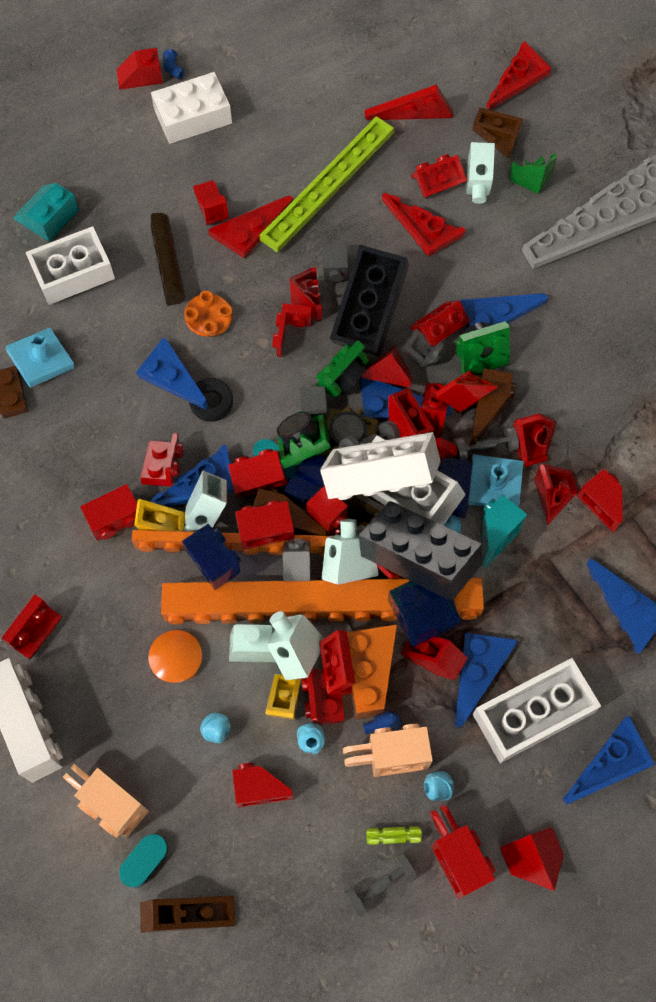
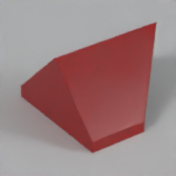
M312 267L290 277L291 304L312 306V318L316 321H322V304H320L317 270L316 267Z
M396 345L367 366L366 371L362 374V378L405 387H411L413 380Z
M469 370L435 392V394L452 408L462 412L499 386L473 374Z
M540 413L515 420L513 426L519 441V448L516 451L520 461H523V467L548 461L547 453L557 421Z
M547 464L539 466L534 482L548 526L579 491L571 470Z
M552 827L500 847L510 875L555 891L564 854Z

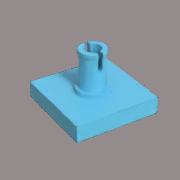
M51 328L6 346V352L30 388L74 369L73 361Z
M473 454L467 505L485 507L493 498L497 501L503 494L519 507L523 461Z

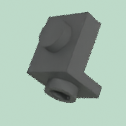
M416 329L412 331L400 350L422 368L429 364L434 365L442 356L440 351L444 344L439 342L435 346H430L425 336Z

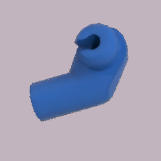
M167 49L162 55L163 68L166 72L180 80L183 78L185 70L176 65L175 61H177V58L175 57L178 56V53L174 49Z

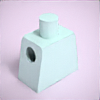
M471 142L467 160L466 193L472 195V202L477 204L486 202V195L490 194L493 182L495 143Z
M202 471L186 505V526L184 532L211 531L227 503L225 479Z
M355 519L341 520V534L329 536L325 542L322 580L338 585L378 576L377 564L361 556L360 532H357V521Z
M279 611L273 614L269 620L275 630L268 641V648L285 680L307 678L321 652L319 642L324 637L304 615L286 617L283 611Z
M233 625L230 634L229 661L276 662L268 648V641L275 630L274 627L271 625Z

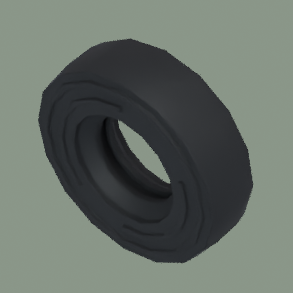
M206 378L198 381L196 385L203 396L209 392L217 393L220 396V402L215 407H207L206 410L189 402L192 413L206 422H215L223 419L229 414L233 406V394L230 387L224 381L217 378Z

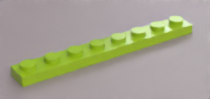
M376 116L260 234V241L278 253L394 134V128Z

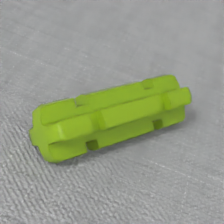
M409 826V829H405V827L382 828V830L369 828L366 831V840L369 845L379 844V842H383V844L406 843V841L419 843L422 840V830L419 826Z

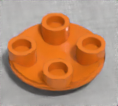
M202 291L200 295L191 299L184 311V319L188 328L195 334L213 337L223 333L230 326L232 308L224 298L210 291Z
M181 630L165 632L157 637L150 647L148 655L149 665L157 678L170 683L183 682L197 674L202 661L201 646L197 639L188 632Z

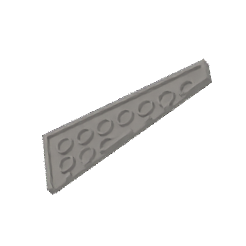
M656 155L651 158L648 157L639 167L628 171L622 179L617 182L614 181L590 198L589 202L574 209L573 213L568 217L557 221L556 225L546 232L543 231L523 245L522 252L532 269L655 221Z

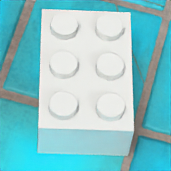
M215 72L151 92L155 113L169 144L232 124L230 104Z
M93 226L26 252L48 305L115 279L111 264Z

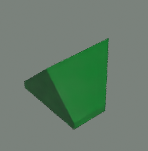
M556 153L551 154L550 160L547 163L543 156L532 163L525 160L526 165H517L516 162H512L508 176L509 180L539 194L554 170L557 159Z

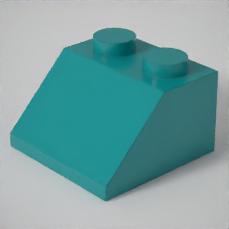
M57 183L43 185L13 218L50 242L76 215L79 208L73 193Z
M503 494L497 501L493 498L483 510L485 513L480 519L482 521L479 530L480 543H482V565L485 568L520 533L527 516L523 510Z

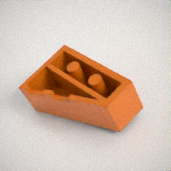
M397 625L347 632L352 665L355 672L356 684L352 685V697L356 720L384 713Z

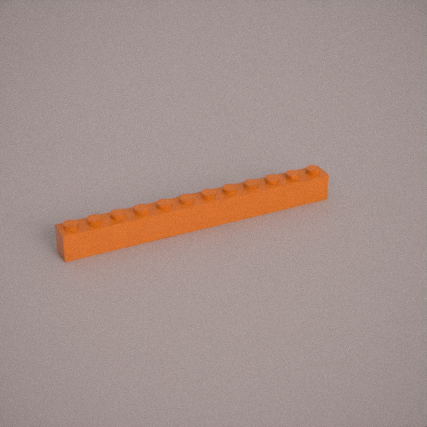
M471 578L453 601L408 579L357 580L338 585L325 580L162 583L161 615L164 621L174 625L183 624L184 621L209 624L211 620H221L222 623L226 624L237 623V620L262 623L264 619H270L273 614L279 611H283L286 617L304 615L309 622H316L317 619L328 618V621L341 622L344 618H355L356 621L361 622L369 621L371 618L394 621L397 620V617H408L412 621L423 620L424 617L448 620L451 616H461L464 620L476 619L477 616H481L484 609L482 578Z

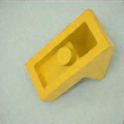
M142 499L138 500L134 524L138 530L184 531L185 512Z
M274 674L266 707V715L295 720L301 678L285 680L283 675Z

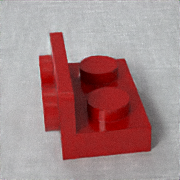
M449 154L437 158V162L429 165L428 162H425L415 167L416 171L411 174L412 179L416 178L423 198L467 181L458 155L450 157Z
M460 300L446 301L409 327L412 331L418 329L425 336L429 345L435 346L469 323L470 319Z
M173 433L171 442L149 441L140 477L142 485L172 487L174 476L178 477L179 475L178 458L183 456V443H179L178 433Z
M34 594L1 639L27 659H32L60 622L62 616L51 609L42 598Z
M337 630L319 642L327 694L349 695L352 693V685L356 684L347 631Z
M323 668L312 669L307 678H302L303 692L308 691L309 702H304L306 719L311 718L312 722L319 725L345 722L342 695L327 694Z

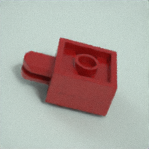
M444 804L440 806V811L451 833L447 831L438 812L435 809L430 811V817L441 836L440 839L433 843L431 848L459 900L494 881L493 874L496 870L488 856L483 857L479 849L481 841L475 830H469L467 825L459 828L449 808Z

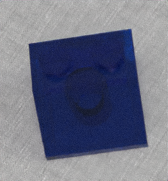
M412 581L389 591L388 602L412 647L461 624L454 600L450 601Z

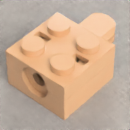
M419 724L405 725L403 730L392 731L389 727L376 729L375 734H370L368 744L343 748V755L347 756L370 753L369 755L347 758L344 760L346 767L372 764L373 777L428 770L432 763L427 727H420Z
M73 764L70 768L86 781L82 786L68 773H65L63 776L67 782L78 790L74 796L81 802L77 806L95 820L100 817L102 821L99 825L111 835L117 838L121 834L128 838L149 811L100 769L97 768L91 776H88L78 766Z

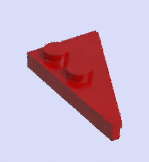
M525 41L522 42L517 55L513 57L510 66L507 67L500 78L497 88L491 93L486 104L487 109H493L550 75L551 67Z
M436 84L366 109L364 114L366 120H373L376 116L381 120L452 118L453 110Z
M386 192L382 194L384 204L428 257L465 236L466 230L460 226L457 229L445 223L446 219L434 216L431 212L416 205L410 207L400 202L401 198L395 195H389Z
M290 195L214 226L208 230L209 236L245 258L260 242V234L290 205L294 198Z

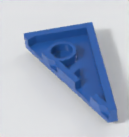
M545 293L463 299L460 302L470 319L469 323L466 324L469 327L480 322L495 325L506 321L509 324L547 303L548 297Z
M162 338L137 370L136 374L140 379L206 410L208 407L207 400L168 341Z
M361 376L360 385L365 423L389 421L388 397L403 389L380 381L365 379ZM412 393L420 407H422L423 396ZM447 405L445 417L451 416V406Z
M222 445L217 453L207 460H202L196 468L190 469L174 481L175 484L164 493L159 492L150 502L165 507L188 503L202 471L225 479L227 494L235 493L228 468L230 460L226 445Z
M590 559L586 564L589 568V574L594 582L597 581L603 591V597L612 613L618 618L623 632L626 631L634 644L633 649L636 653L640 654L656 631V603L602 565Z
M465 633L462 653L467 657V660L460 671L454 727L460 728L463 726L514 649L517 640Z
M630 716L625 717L563 797L562 800L565 806L655 765Z

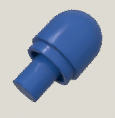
M388 711L374 716L375 721L363 723L365 734L375 732L376 729L387 727L391 728L392 731H398L401 728L402 719L398 713Z

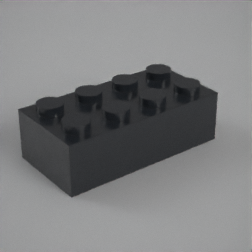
M364 245L359 246L330 336L334 344L344 347L349 343L352 346L358 340L365 346L362 350L363 353L380 357L408 271L409 263L406 257Z
M389 501L359 534L362 557L450 601L456 598L482 565V543L392 501Z

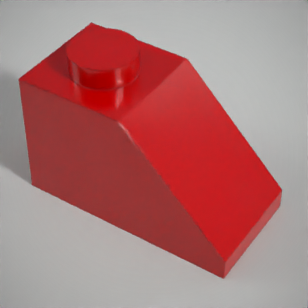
M157 48L134 51L116 69L119 90L163 84Z
M409 388L391 394L388 397L389 421L394 422L399 428L400 438L431 433L435 430Z
M603 469L582 486L577 497L612 532H615L623 521L622 486L615 475Z
M413 631L400 653L405 658L436 676L455 681L467 660V657L450 640Z
M243 763L238 765V769L232 770L235 799L238 808L293 799V793L289 787L261 766H255V763Z

